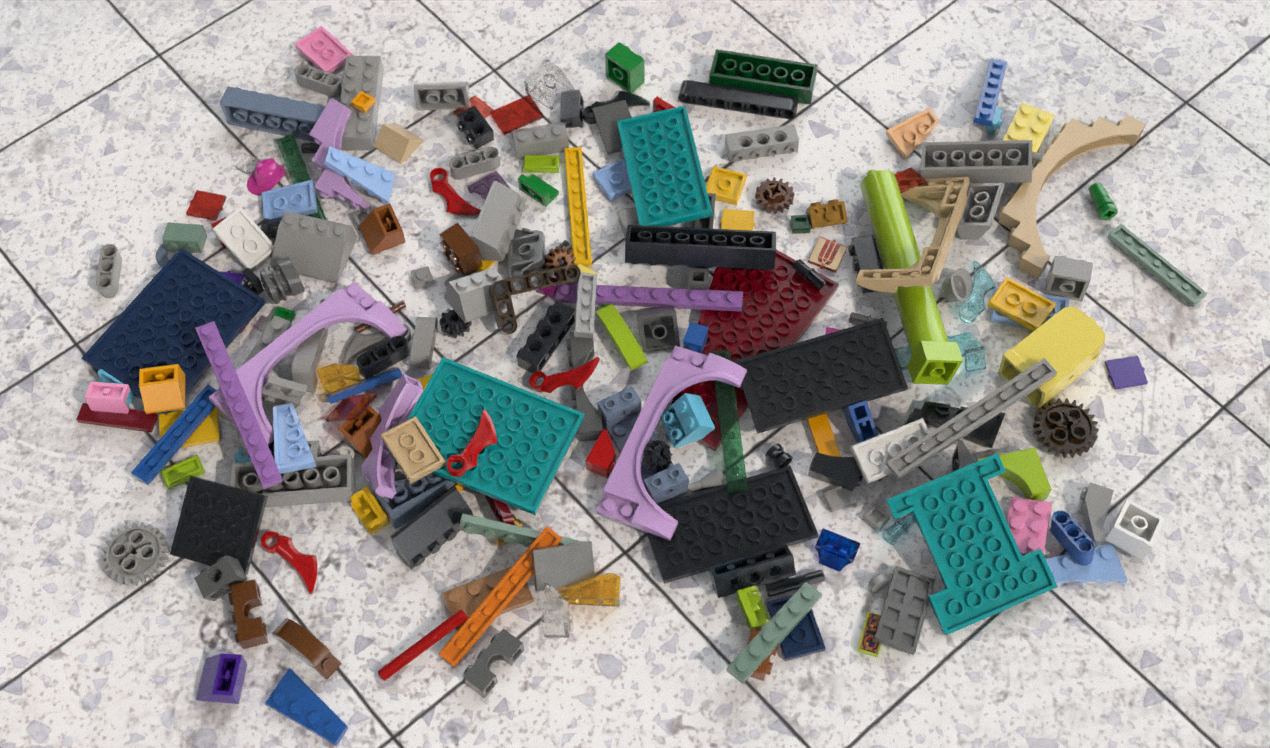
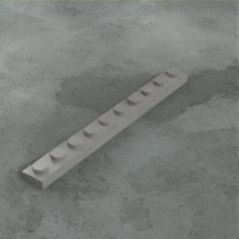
M1045 358L886 461V466L898 480L1054 378L1057 375V371Z

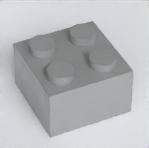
M1055 255L1047 276L1045 294L1066 297L1082 302L1091 281L1093 263Z

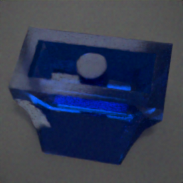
M822 528L815 544V549L819 556V564L840 572L846 565L854 562L861 543Z

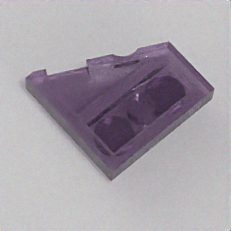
M494 171L467 188L469 193L473 194L475 192L486 200L493 181H497L508 188L510 187L500 174Z

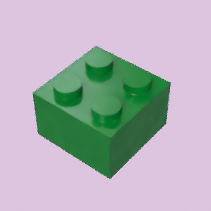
M620 42L605 53L606 77L629 93H633L645 83V66L642 56L637 55L628 46H624Z

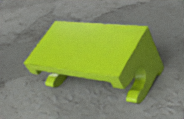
M756 586L737 590L736 600L750 633L752 628L761 631L770 619Z

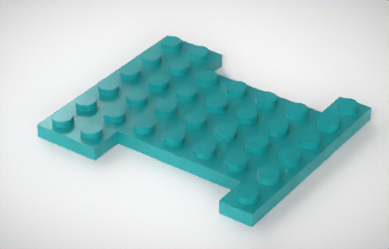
M998 453L885 500L893 519L910 512L913 513L946 588L927 596L944 636L1058 587L1041 548L1023 556L1021 555L988 479L1006 472Z

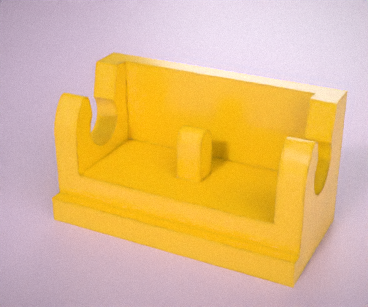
M367 486L350 497L352 500L350 503L351 507L370 535L390 524L387 515Z

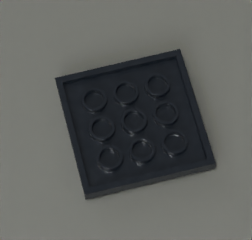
M190 476L170 555L209 566L216 564L217 560L221 557L230 556L239 560L245 575H248L268 496L200 477Z

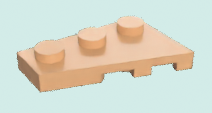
M928 108L888 129L885 134L904 160H906L938 125L939 120L931 109Z

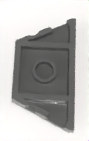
M527 228L515 230L514 238L511 240L508 249L507 278L529 274L545 264V235L543 231H532Z

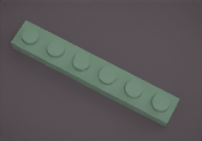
M1120 224L1108 234V239L1190 306L1194 307L1206 297L1207 292L1123 224Z
M462 514L459 530L467 534L475 533L483 535L488 539L496 538L506 543L522 544L527 548L541 533L540 531L467 514ZM560 536L563 540L558 545L582 541Z
M805 582L730 663L726 671L744 684L821 599L822 593Z

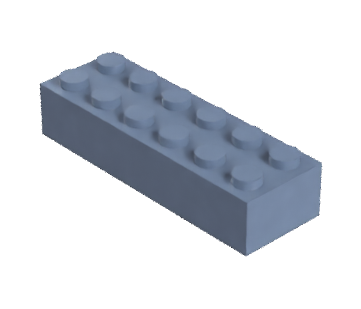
M229 86L220 101L229 125L314 142L315 138L309 134L326 107L321 104H313Z

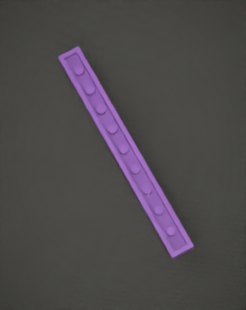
M578 284L558 285L556 300L561 303L576 304ZM597 285L595 304L602 305L605 303L617 306L659 308L673 306L680 309L742 311L743 292Z
M213 321L195 328L263 489L283 482L215 322Z

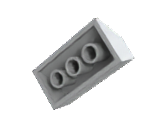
M493 181L470 236L478 246L480 255L485 261L504 260L510 242L514 238L515 230L520 223L522 213L525 211V202L520 194L497 181Z

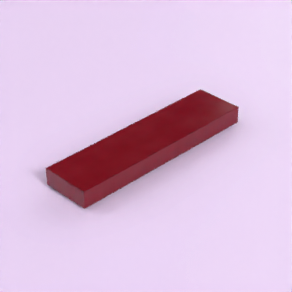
M82 403L76 420L78 423L152 433L158 415L157 413L146 414L145 411L129 409L128 414L91 411L87 403Z

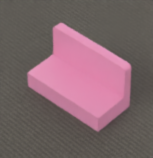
M90 381L85 399L91 411L128 414L129 408L126 399L130 387L128 384Z

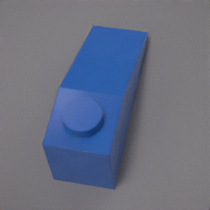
M867 400L843 409L847 424L857 444L878 436Z

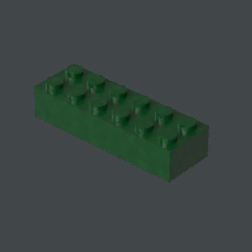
M716 49L709 74V83L789 95L797 98L799 103L811 105L818 65Z

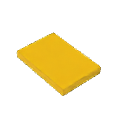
M1006 277L989 300L987 306L1024 327L1035 331L1044 324L1055 308L1056 303Z
M216 407L181 448L221 441L219 413ZM185 410L171 412L167 415L159 414L160 439Z

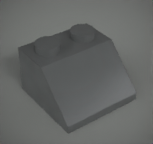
M673 306L636 311L643 353L673 349L675 345L680 347L677 315Z

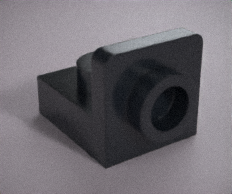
M249 268L242 271L245 277L242 286L256 295L262 293L264 289L260 278Z

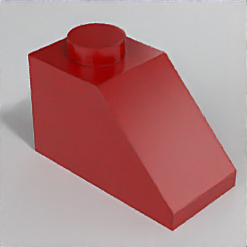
M603 429L585 462L587 470L605 478H608L616 464V454L607 430Z

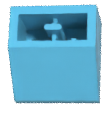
M685 393L660 416L673 448L701 440L715 429L701 396Z

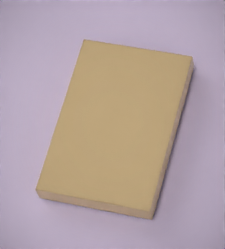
M416 416L381 434V439L410 484L446 465L445 460Z

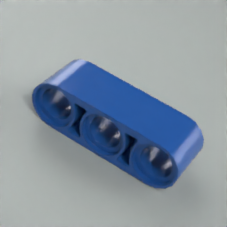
M1061 510L1054 512L1050 528L1052 535L1077 564L1082 566L1091 564L1095 549L1094 542L1069 513Z

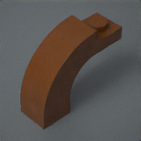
M286 618L272 633L286 648L299 654L327 680L342 664L319 639L291 619Z

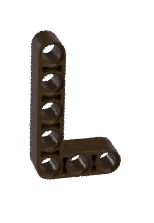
M567 265L498 280L492 283L489 287V294L498 331L503 335H509L517 330V320L511 299L512 295L574 282L580 278V268L576 265ZM568 269L574 271L573 279L567 276ZM550 273H554L556 275V282L550 281ZM532 277H536L539 280L538 286L532 285ZM514 281H519V282H520V284H521V289H520V290H515V289H514V287H513V282H514ZM496 285L502 286V294H497L495 292ZM500 303L507 305L506 313H502L499 310ZM505 321L511 323L512 328L510 331L504 329L503 324Z

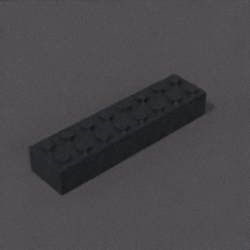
M646 225L627 226L625 263L662 264L668 266L683 265L687 267L704 266L706 268L723 267L725 269L742 268L744 270L761 269L763 271L775 270L776 232Z

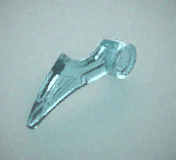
M975 260L973 261V288L968 303L962 304L958 313L959 319L965 323H973L977 316L986 310L984 297L987 292L996 288L989 273ZM970 310L974 315L967 316L964 311Z

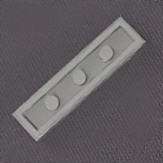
M581 273L578 279L574 337L593 338L597 274Z

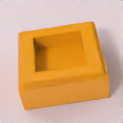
M360 91L350 103L352 107L366 113L376 101L374 97Z

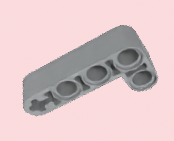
M322 328L302 342L296 351L291 368L293 382L307 385L306 392H316V369L327 340L328 329Z

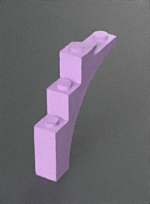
M331 98L309 134L315 138L314 142L320 145L312 161L317 164L316 168L323 172L314 187L320 190L318 194L326 199L329 196L335 200L337 197L344 201L349 199L351 200L350 204L357 209H360V207L366 209L370 203L354 190L346 176L342 177L323 164L329 146L341 151L344 129L352 113L345 105Z
M405 374L401 376L379 410L382 421L370 438L373 449L361 466L363 477L372 483L374 492L381 497L386 496L391 499L396 494L394 485L395 459L389 455V450L381 439V434L407 421L423 392L420 381Z

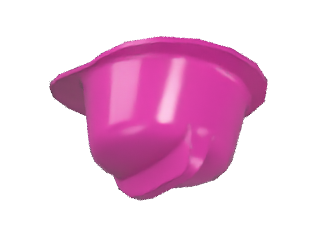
M273 158L259 161L255 166V172L247 181L248 190L255 195H261V192L271 190L283 178L284 168L277 164Z

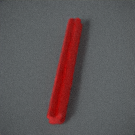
M460 609L378 670L381 679L384 681L389 679L468 619L466 613Z

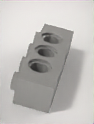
M795 124L727 134L725 135V148L729 162H739L747 159L798 152L799 138Z

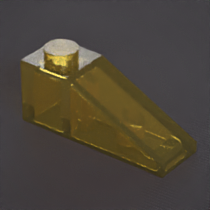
M614 573L598 575L557 592L558 604L620 607L621 576H617Z

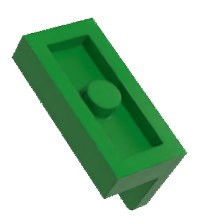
M523 174L518 177L519 189L545 207L559 195L557 189L534 174L529 178Z

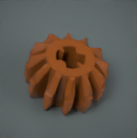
M556 246L555 251L553 249L549 250L551 256H545L546 259H549V262L545 263V266H551L549 269L575 265L571 264V261L576 260V257H570L573 251L569 250L567 252V247L565 246L562 249L560 246ZM561 259L564 261V263L559 264L557 260ZM568 269V270H567V273H568V274H571L572 271H571L570 269Z

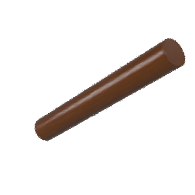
M401 301L389 309L395 314L404 309L406 304L404 301ZM362 323L354 329L356 333H361L372 326Z

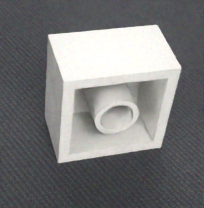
M1127 499L1119 510L1105 540L1143 560L1152 548L1165 518Z

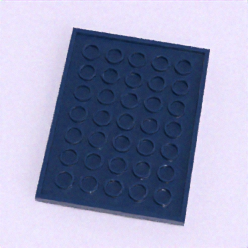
M180 248L81 359L95 370L99 371L102 369L123 384H128L133 395L141 400L142 396L139 388L140 369L178 364L185 373L186 396L211 367L195 328L214 321L227 349L266 302L258 295ZM165 411V412H160V413H162V414H164V415H167L168 413H171L172 411Z

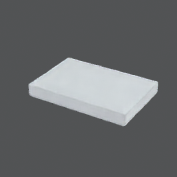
M241 207L212 229L213 233L238 261L250 270L273 253L274 244Z

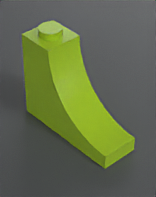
M1036 448L999 455L1006 472L998 476L1013 482L1021 489L1027 499L1044 501L1048 498L1052 489Z

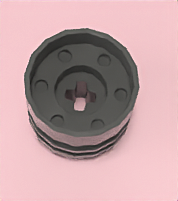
M289 257L277 261V271L271 265H268L267 267L270 272L268 275L264 268L259 269L261 283L268 297L274 301L275 305L280 303L278 294L281 295L284 301L287 300L285 293L287 290L293 296L305 292L300 277Z

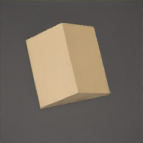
M397 123L382 124L374 148L402 164L424 141Z

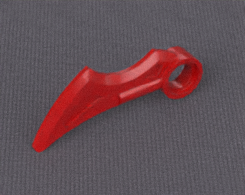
M435 168L430 172L433 192L445 198L447 202L446 212L457 215L480 214V209L461 198L448 183V174L445 169ZM436 175L444 176L441 180L434 179Z
M595 357L578 368L549 376L542 371H537L531 375L529 384L536 392L551 393L565 385L573 386L578 390L592 375L600 358ZM543 378V383L536 386L537 380Z
M485 409L482 411L478 428L460 455H453L447 461V471L453 477H461L467 470L477 466V458L481 450L489 445L497 444L494 424ZM459 462L462 464V468L455 470L451 465Z
M275 531L266 532L261 537L263 549L267 553L277 552L300 575L309 594H312L318 571L316 555L300 553L294 547L290 537L279 535ZM270 538L277 539L276 545L272 547L267 546L266 542Z

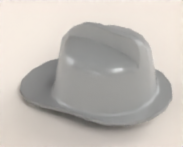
M959 268L950 277L946 278L942 283L943 292L940 296L946 297L950 302H965L973 292V281L969 272Z

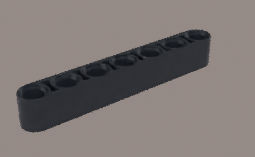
M684 80L681 83L678 99L686 104L782 119L795 118L799 103L797 98L789 95L692 80Z

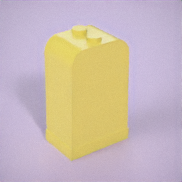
M1065 307L1015 347L1005 352L1002 356L998 372L1009 382L1045 358L1057 371V375L1025 396L1038 410L1039 408L1042 409L1044 403L1050 402V400L1056 397L1098 360L1105 342V333L1092 317H1088L1080 309Z

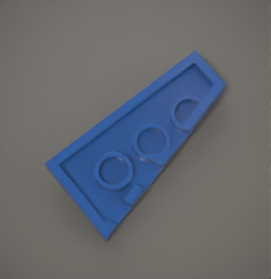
M291 668L287 670L265 702L269 708L335 746L338 745L348 730V726Z

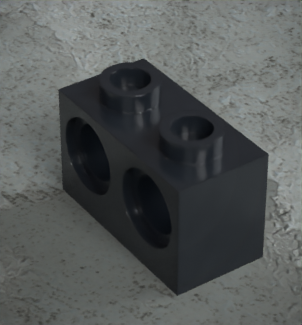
M475 105L457 114V128L460 132H464L466 140L470 145L473 144L478 149L494 140L493 129Z

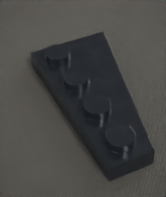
M925 401L920 417L923 418L926 424L938 428L969 407L961 406L956 408L951 407L949 404ZM999 413L963 438L992 448L1005 413Z

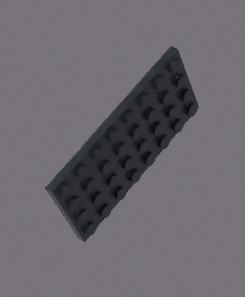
M884 318L735 361L736 364L747 370L741 385L757 434L841 410L865 400L868 402L908 390V385Z
M791 465L659 503L657 505L678 521L671 540L646 532L664 584L709 571L708 567L786 544L789 547L818 538L819 535Z

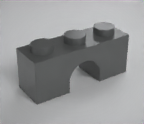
M504 628L500 633L497 632L492 637L491 644L486 649L484 648L480 651L476 662L473 665H469L463 673L465 684L484 699L498 683L496 675L489 670L490 666L496 661H505L512 666L524 651L523 642Z

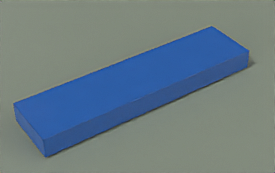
M398 367L326 395L329 403L333 404L399 379L402 376V372Z

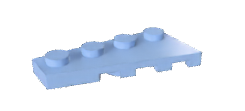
M329 146L325 155L324 165L342 177H348L357 187L360 185L371 196H377L382 200L383 204L389 203L396 173Z
M293 403L274 406V456L280 474L317 467Z
M1113 544L1095 547L1093 561L1086 566L1077 564L1069 554L1046 559L1056 583H1126L1128 581Z

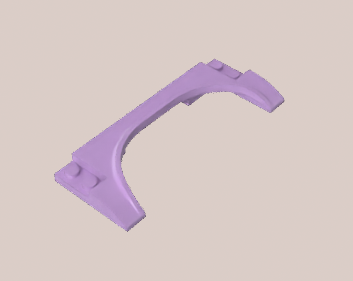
M356 282L351 283L343 291L338 289L236 370L267 445L274 441V430L268 422L262 407V389L268 374L282 358L322 328L326 330L331 325L337 323H365L377 328L388 339L401 336L407 331L401 321L383 302H377ZM219 388L209 396V399L236 425L222 390Z
M675 345L670 357L666 358L603 489L604 495L596 510L597 514L671 540L678 521L653 501L643 485L641 462L644 449L665 407L669 402H672L679 392L693 384L708 380H717L740 388L747 370L718 355L709 353L707 356Z

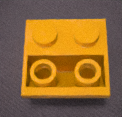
M178 364L140 369L139 388L146 414L185 409V373Z

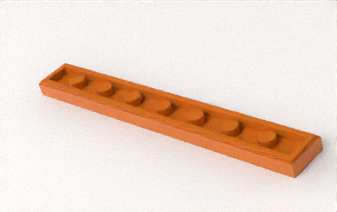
M546 526L439 652V655L455 668L533 575L531 550L558 546L563 539Z

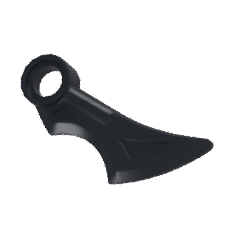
M620 91L610 101H596L591 106H587L583 111L584 121L588 124H596L594 117L587 116L589 113H592V108L623 100H626L628 107L650 106V101L636 94Z

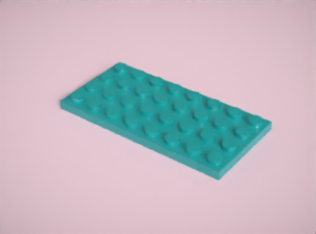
M686 105L618 120L617 124L639 225L670 226L713 216Z

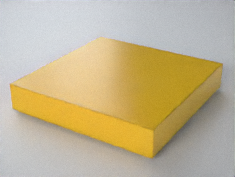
M713 166L706 184L707 193L716 194V201L737 206L747 180V174Z

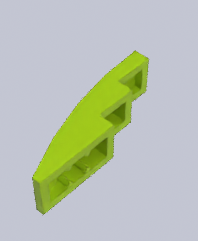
M611 304L597 310V318L605 327V331L614 343L616 351L632 371L647 364L648 360L614 305Z

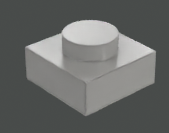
M428 266L411 271L417 290L435 284Z

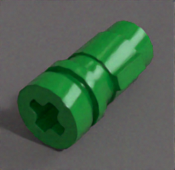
M1102 183L1092 184L1088 190L1102 220H1109L1115 217L1118 210Z

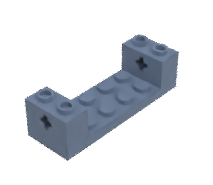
M633 386L597 402L602 424L620 454L642 410L641 400ZM654 432L652 433L649 442L653 440H658ZM654 452L658 456L657 460L663 459L660 452ZM642 457V482L647 493L656 504L676 499L688 493L689 478L680 463L675 465L671 463L667 469L655 472L647 467Z

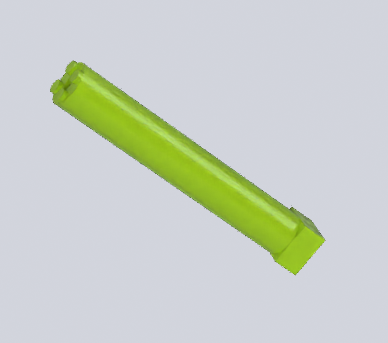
M868 171L867 176L861 181L860 188L885 269H906L918 262L921 254L893 171ZM898 286L893 296L912 355L907 364L912 383L948 385L962 364L963 358L958 343L949 342L931 286Z

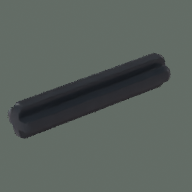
M817 570L771 583L765 586L766 594L771 597L799 589L805 582L810 585L820 583L825 580V575L822 570Z

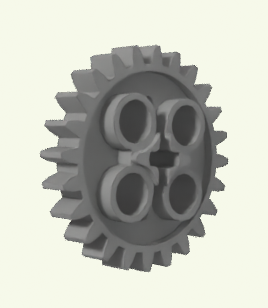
M133 522L132 528L125 525L124 531L118 528L117 535L110 534L113 540L105 541L108 547L102 548V551L105 553V555L101 556V559L104 561L102 566L106 569L107 575H110L113 581L117 579L120 585L125 582L129 586L133 581L135 586H138L139 580L146 584V578L149 577L153 580V573L160 574L158 568L165 567L166 565L163 563V560L169 559L165 554L170 552L167 547L168 542L164 534L160 533L157 527L153 528L151 524L146 527L141 522L138 527ZM153 553L150 557L146 558L148 554Z

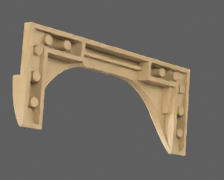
M969 177L898 180V187L903 198L931 211L937 216L939 224L931 246L925 247L920 260L906 269L860 270L856 278V284L870 290L896 293L898 286H933L934 282L939 280L967 201L966 192L970 184Z

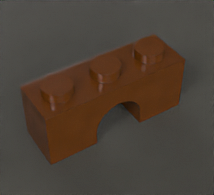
M253 579L230 585L231 593L228 596L230 604L234 606V612H231L233 623L237 626V630L234 631L236 643H240L243 649L268 643L266 624L262 617L248 618V613L251 609L262 606L258 583Z

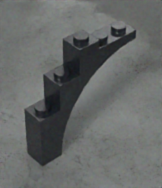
M914 408L906 424L921 419L922 410ZM817 452L812 459L807 476L838 487L841 486L849 491H853L856 486L859 487L863 478L854 456L836 457Z

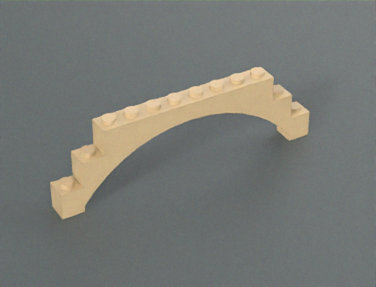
M1126 115L1117 124L1099 116L1096 122L1092 121L1089 126L1073 118L1068 124L1065 123L1062 126L1060 135L1056 134L1052 140L1051 147L1047 146L1043 152V160L1036 161L1035 168L1032 170V182H1020L1016 189L1017 192L1010 195L1007 201L1008 204L1003 205L998 213L1000 215L998 223L1011 229L1008 235L1010 237L1008 245L1022 252L1019 257L1021 261L1019 269L1038 279L1047 267L1051 257L1046 254L1041 243L1036 222L1037 199L1046 181L1065 163L1086 152L1115 145L1134 146L1141 137L1146 124Z

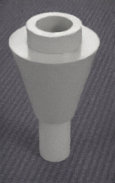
M715 468L699 481L689 484L690 491L693 492L701 488H713L723 485L722 482H725L722 470L717 471V468Z

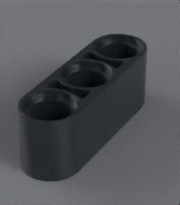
M395 336L361 354L356 361L360 375L365 378L372 377L407 358L410 353L407 340L403 336Z

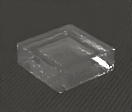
M244 154L235 165L236 170L251 176L255 172V166L260 159Z

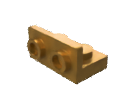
M838 199L827 201L828 204L821 205V202L810 204V207L806 209V213L809 214L811 229L848 223L844 201L839 202Z

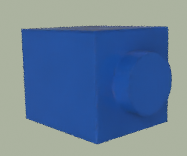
M689 323L683 340V348L702 354L708 338V327Z

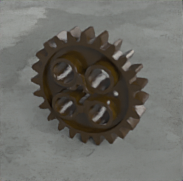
M1060 398L1057 399L1056 403L1050 400L1049 404L1044 403L1042 409L1039 408L1035 415L1033 424L1035 430L1033 434L1038 435L1036 441H1043L1042 448L1049 447L1048 453L1054 450L1055 456L1062 453L1063 458L1067 454H1070L1071 458H1074L1076 453L1081 456L1083 451L1087 453L1090 447H1093L1098 438L1097 433L1099 429L1096 428L1098 421H1092L1095 415H1088L1090 409H1082L1083 403L1077 406L1076 400L1072 403H1069L1068 398L1065 399V402H1062Z

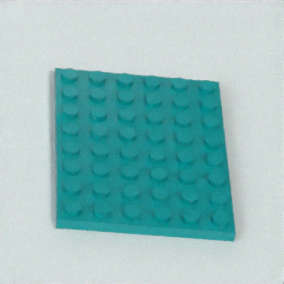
M442 357L407 420L415 416L417 417L446 462L445 466L432 472L433 474L536 515L585 418V414ZM485 409L494 424L497 444L489 445L481 450L477 458V466L467 470L461 477H453L447 471V461L453 455H460L474 436L482 411ZM455 462L451 467L459 470L462 468V464Z

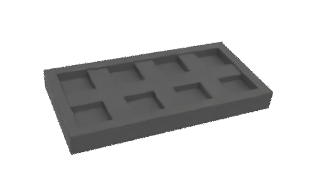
M895 566L873 641L914 655L929 604L927 596H930L932 593L935 579Z

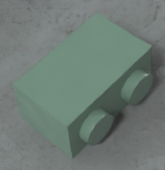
M168 222L162 241L167 251L177 252L182 248L188 253H202L207 234L203 225Z

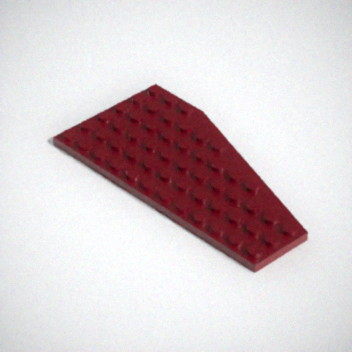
M777 249L775 270L763 271L761 269L744 270L742 268L725 269L717 267L714 271L709 290L743 292L742 311H701L698 325L708 327V338L702 354L708 356L709 353H712L735 363V361L797 343L836 292L839 284L815 271L825 281L822 289H817L808 280L805 281L803 276L793 269V264L797 260ZM708 380L693 384L679 392L673 398L671 405L685 393L701 396L715 429L703 439L698 440V442L716 451L747 410L748 404L742 385L739 388L717 380Z

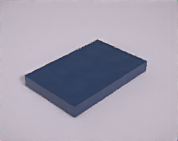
M793 595L766 602L771 619ZM812 609L779 644L785 661L825 651L826 647Z

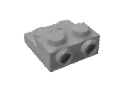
M269 375L262 389L263 402L282 405L293 403L294 408H297L301 403L302 396L306 393L307 385Z

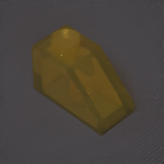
M334 363L316 370L325 394L362 381L357 367L352 365Z

